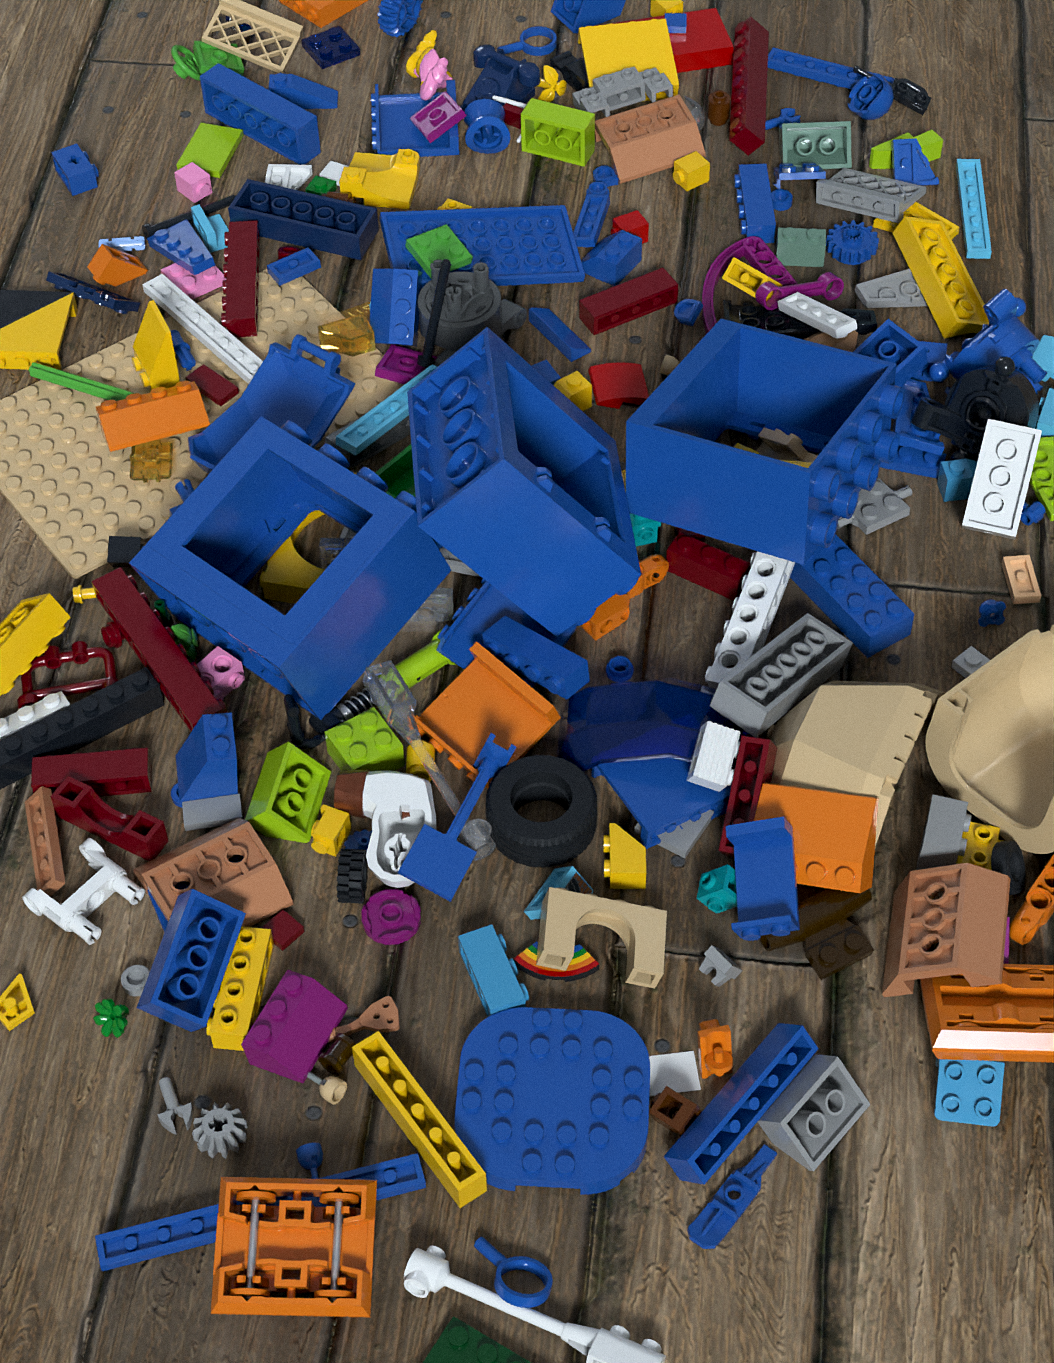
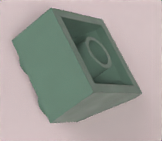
M777 228L776 257L783 266H824L826 229Z

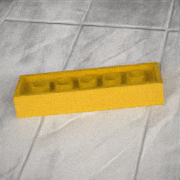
M904 216L892 234L943 338L979 333L982 330L983 324L989 325L988 317L983 308L984 302L943 221Z

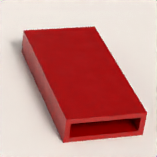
M717 8L684 12L687 13L686 33H669L677 73L732 65L734 46ZM664 15V16H657V17L637 19V20L616 22V23H613V24L628 23V22H631V21H636V22H638V21H648V20H651V19H665V15Z

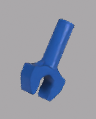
M793 108L781 109L780 117L766 120L765 130L785 123H800L801 116H795V109Z

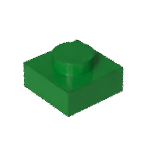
M315 176L306 187L305 192L320 196L327 194L328 191L335 192L337 189L336 181Z

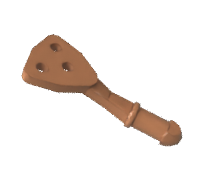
M386 996L374 1002L352 1023L333 1028L328 1043L335 1041L334 1038L338 1033L349 1036L365 1029L375 1032L379 1031L380 1033L399 1030V1011L392 997Z

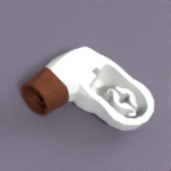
M392 770L339 771L334 788V808L347 812L350 816L364 819L369 817L372 819V834L366 852V859L370 870L388 886L400 888L415 883L398 874V871L424 823L437 830L431 783L416 775Z

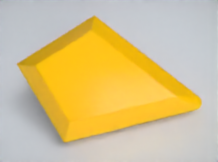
M18 974L0 996V1021L8 1031H11L35 1014L22 974Z

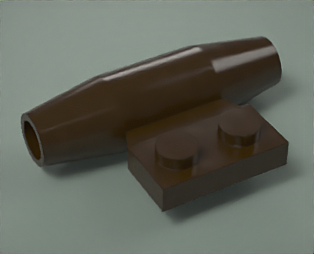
M825 889L798 903L800 930L790 931V934L787 936L762 935L759 940L767 951L804 941L805 956L820 980H823L872 955L874 949L859 926L847 920V918L872 900L871 891L868 889L862 893Z

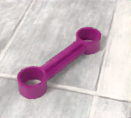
M831 272L822 274L814 282L778 287L772 282H765L757 289L755 298L767 310L778 308L779 300L796 292L807 297L821 295L827 300H835L841 295L844 283L842 279ZM833 281L832 287L826 292L827 286ZM774 290L773 296L766 301L768 294Z

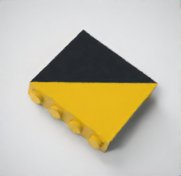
M0 290V369L29 370L32 363L36 362L62 370L58 353L68 318L76 317L78 312L74 292Z

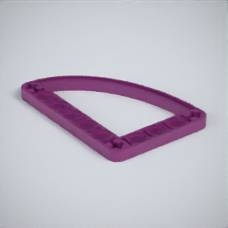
M750 236L735 242L719 254L711 264L706 274L702 294V320L706 334L717 323L713 306L715 287L733 257L740 259L744 256L754 269L772 278L771 275H780L781 278L772 279L783 286L798 284L761 238ZM766 260L770 263L762 264L759 261Z

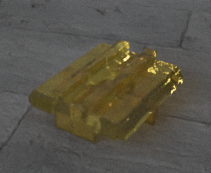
M158 439L132 446L130 478L133 481L143 480V483H148V480L156 479V482H161V479H169L172 476L173 442H161Z

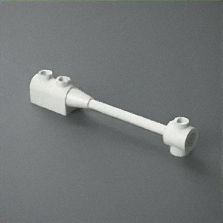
M429 1246L426 1251L416 1248L407 1263L404 1272V1286L412 1295L425 1298L430 1291L436 1293L446 1286L560 1336L563 1341L587 1356L586 1363L665 1362L666 1355L661 1354L662 1348L656 1341L644 1339L642 1344L629 1340L630 1333L622 1326L614 1325L608 1331L604 1328L596 1329L568 1322L564 1323L534 1309L517 1307L505 1302L497 1293L451 1274L449 1261L445 1260L446 1255L444 1251L437 1246Z

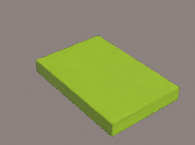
M200 123L176 164L177 170L193 162L210 174V177L221 178L244 136L243 130Z

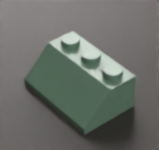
M851 121L781 124L779 126L781 163H793V166L802 167V163L815 162L822 169L852 168Z

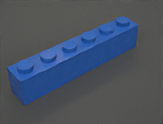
M778 1023L664 1155L665 1160L680 1180L705 1185L819 1048L803 1025Z

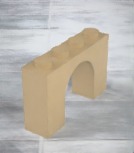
M549 887L542 901L536 965L566 971L574 956L576 929L587 924H599L615 931L626 946L627 965L625 983L655 989L664 974L667 911L656 909L653 906L627 903L624 900L606 899L595 894H582L565 888Z

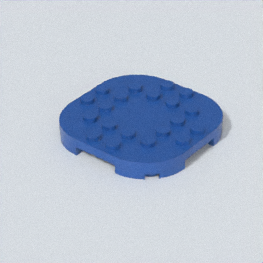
M518 1007L497 1012L481 1021L471 1031L461 1051L455 1108V1133L486 1173L487 1184L508 1191H515L516 1186L580 1189V1195L597 1194L620 1185L622 1179L637 1170L647 1148L650 1094V1059L647 1048L639 1034L629 1024L613 1015L600 1011Z

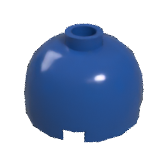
M872 73L873 76L870 78L866 76L861 78L849 94L851 102L850 104L848 103V107L861 119L876 120L884 116L892 105L894 99L893 89L888 81L878 73Z

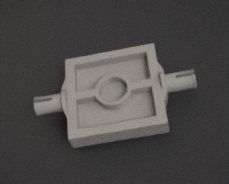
M878 478L871 491L864 489L859 491L858 503L850 519L840 517L837 529L847 524H852L859 527L867 535L910 515V507L902 499L912 495L911 488L906 485L895 491Z

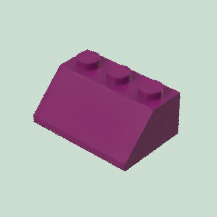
M287 970L241 1043L249 1064L304 1083L308 1073L311 1072L318 1057L327 1045L333 1028L339 1025L348 1010L347 1005L314 978Z

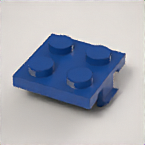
M815 162L802 163V167L793 166V163H781L778 168H773V175L775 176V183L773 184L778 189H780V180L826 179V171L819 165H816Z

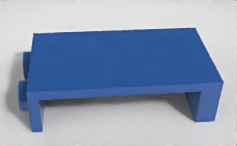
M783 816L726 826V837L734 845L738 923H731L732 930L740 938L747 941L758 940L762 935L769 934L787 936L790 934V931L800 930L792 825Z

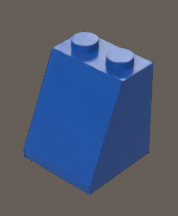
M554 0L550 12L573 33H578L580 27L596 26L620 16L626 0Z
M232 712L202 715L176 754L180 805L184 801L238 794L237 755Z

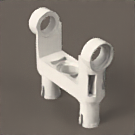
M88 838L79 846V850L90 862L88 865L97 871L94 876L61 905L41 889L37 891L31 888L22 896V899L37 916L44 914L64 931H73L85 940L87 944L91 945L95 941L90 937L92 936L98 940L102 930L86 918L115 892L123 896L130 904L135 905L138 901L134 897L141 901L145 890L128 878L127 872L109 859L95 840Z

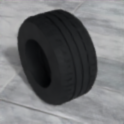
M534 755L521 758L501 769L496 774V777L492 779L487 790L485 804L488 834L497 850L516 863L542 868L558 866L571 861L583 853L594 837L597 828V794L595 787L583 770L565 759L550 755ZM538 800L555 802L567 810L561 817L548 822L530 821L517 813V810L523 805Z

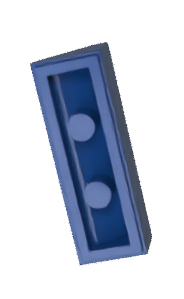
M529 308V322L570 362L591 352V349L549 308Z

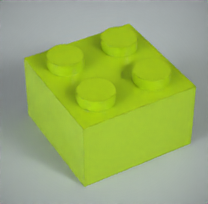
M374 707L325 731L327 752L341 771L366 769L370 771H395L405 766L403 744Z

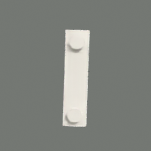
M799 292L778 301L780 311L836 339L846 337L848 333L857 329L855 319Z

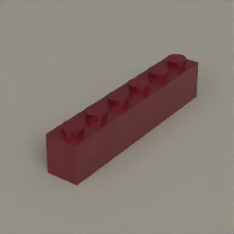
M258 221L229 222V232L224 233L225 246H228V248H224V260L227 264H223L224 278H227V280L222 282L223 294L226 296H222V309L225 313H221V323L234 337L258 336L260 258Z

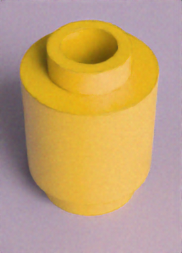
M418 740L407 747L406 773L416 775L429 782L432 780L435 774V748L432 744Z

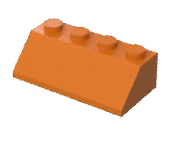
M181 381L176 386L170 388L157 387L152 389L150 393L142 395L139 393L130 394L126 399L119 401L107 400L102 402L100 406L95 407L101 431L110 452L210 425L199 388L195 381Z

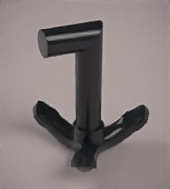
M285 695L284 705L291 744L300 750L317 747L325 740V734L305 739L298 716L300 711L292 695Z

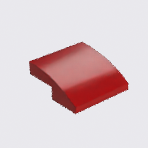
M625 362L605 363L591 366L588 370L596 405L620 409L623 402L642 405L649 397L641 364Z

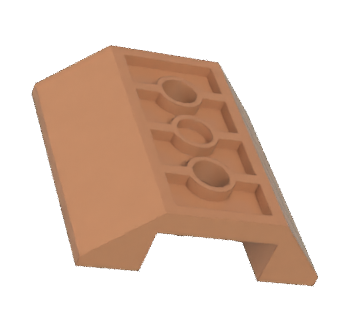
M680 95L595 121V141H603L611 155L612 168L620 184L673 168L675 160L695 151L706 157L697 123Z
M237 818L133 869L146 894L148 893L147 890H149L168 922L178 895L190 889L197 890L246 913L242 927H250L293 905V900L276 862L249 821ZM234 855L244 856L243 860L238 863L229 861ZM186 881L190 883L186 889L178 890L175 888L179 882Z
M970 863L910 871L894 891L882 995L884 997L913 994L915 979L963 974L971 987L1002 984L1010 890L1009 876ZM945 891L942 897L932 900L938 892ZM939 943L934 951L927 952L932 944Z

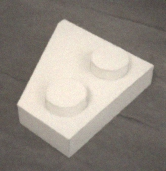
M268 164L265 183L298 190L313 174L312 165Z

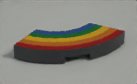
M537 941L513 958L516 967L521 971L544 981L546 979L565 980V982L575 981L595 973L600 968V964L580 944L574 946V956L566 971L536 965Z

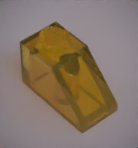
M364 313L317 326L321 348L352 357L376 350L374 331Z

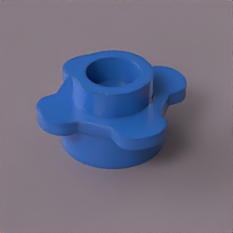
M996 600L984 601L979 606V614L981 616L978 619L979 625L986 627L988 624L1001 625L1004 623L1003 611L1006 609L1005 603L1003 601L997 602Z

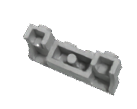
M634 66L593 79V87L572 93L573 105L578 110L590 113L601 110L605 117H608L612 110L646 100L645 93L652 103L656 102V93L662 91L666 93L668 98L673 97V85L665 73L660 74L656 67L638 72Z

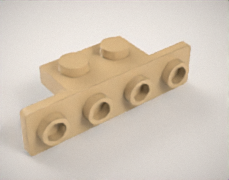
M763 428L758 435L763 440L756 450L760 455L777 460L813 462L818 456L809 453L802 446L803 441L792 433L786 435L779 429L770 430Z

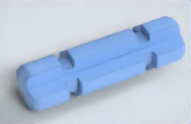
M135 236L134 239H131V237L112 238V241L100 239L98 242L99 247L101 244L123 252L132 251V249L136 251L145 250L146 247L143 236Z

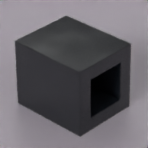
M109 536L107 562L112 567L133 568L129 562L146 545V541L141 537Z

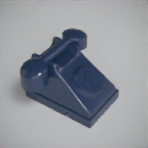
M490 44L480 45L473 51L474 66L483 68L460 106L463 111L473 101L478 99L493 100L492 97L494 95L525 104L535 96L534 87L538 86L541 80L540 69L536 64L527 62L526 59L517 61L504 54L503 49H499L496 52L494 46Z

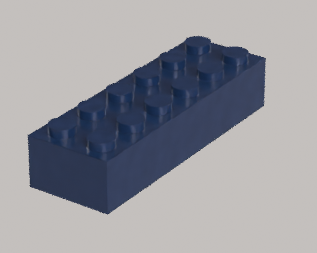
M250 179L246 180L228 207L230 222L258 221L260 237L358 260L363 258L379 231L377 208Z

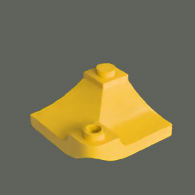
M399 149L395 155L355 152L350 165L343 168L339 181L340 192L351 193L352 197L363 198L364 206L409 210L419 177V154L411 149Z

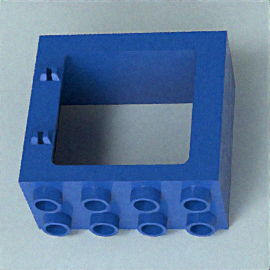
M720 319L626 421V498L629 513L805 565L818 546L828 548L831 545L836 534L838 519L840 517L846 519L852 517L858 503L859 491L861 489L872 490L878 478L880 463H892L897 454L900 434L890 431L891 418L895 419L898 416L904 400V388L895 386L897 364ZM763 428L770 430L779 429L786 435L792 433L798 436L803 441L802 446L806 450L818 453L819 455L809 468L720 444L715 442V440L725 429L746 433L749 438L755 440L759 439L758 435Z

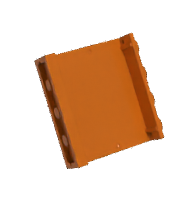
M478 642L469 649L475 659L420 716H414L410 711L406 713L412 721L409 725L412 730L420 737L425 734L430 738L428 743L432 744L439 754L443 751L449 755L447 760L457 770L463 767L468 772L466 777L472 783H474L479 774L478 768L475 769L473 764L490 733L496 735L493 743L508 750L511 744L516 746L514 753L507 763L508 765L521 759L561 718L556 708ZM489 778L487 784L485 785L486 789L489 788V785L492 782L493 778Z

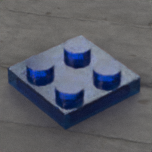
M340 26L332 27L329 30L301 39L302 47L321 69L360 56L359 46Z

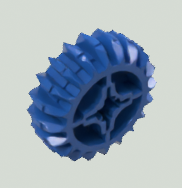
M381 0L378 6L379 12L377 13L380 29L392 37L404 36L405 32H408L413 28L414 24H417L416 21L420 17L419 13L422 10L421 4L423 0Z

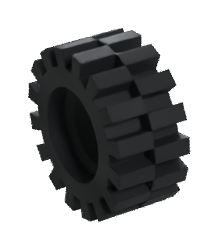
M341 849L337 868L338 902L363 904L368 878L366 850Z

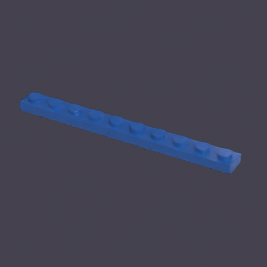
M418 1153L318 1178L377 1180L376 1201L426 1188ZM276 1196L275 1203L264 1205L279 1206L280 1200H293V1197ZM301 1197V1201H312L314 1207L333 1206L320 1203L319 1197ZM359 1199V1204L350 1207L361 1205V1199ZM237 1201V1205L248 1204ZM219 1204L96 1235L95 1240L101 1270L106 1271L215 1243Z

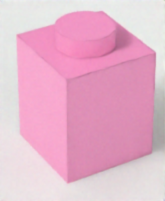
M193 162L174 172L177 191L193 203L212 193L210 174Z

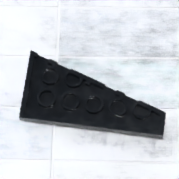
M723 300L725 320L799 339H806L820 332V330L780 311L779 307L774 310H767L765 307L753 305V302L744 301L743 305H732L731 300ZM845 308L840 311L856 320L857 329L855 331L858 334L866 335L877 330L874 310Z

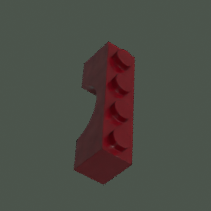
M67 776L50 796L57 817L147 861L155 859L169 842L164 821L141 810L136 815L123 814L106 804L91 786L70 776Z

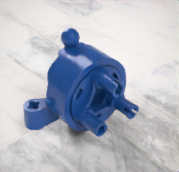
M1002 289L983 305L989 325L983 324L982 330L973 338L965 339L962 343L961 348L963 350L961 352L955 351L950 356L946 354L944 361L934 363L929 369V375L932 380L942 382L946 380L950 373L957 381L965 373L984 366L995 365L998 358L1006 356L1014 361L1015 370L1019 371L1029 380L1036 395L1038 394L1037 391L1043 389L1039 382L1047 375V372L1032 358L1039 345V339L1017 318L1025 313L1026 303L1023 299L1014 297L1007 289Z

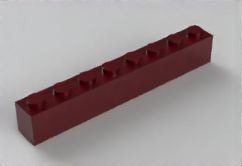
M751 16L747 20L740 22L735 28L729 141L748 156L765 143L769 31Z
M119 567L91 581L97 600L111 620L117 625L120 633L144 667L148 668L159 683L161 691L190 732H192L202 715L228 713L221 698L215 699L213 696L214 691L208 680L202 681L200 678L201 673L195 662L189 663L187 660L188 655L182 644L176 645L174 634L169 626L164 628L158 611L156 609L151 610L146 594L143 591L138 592L137 583L131 574L127 576L122 568Z

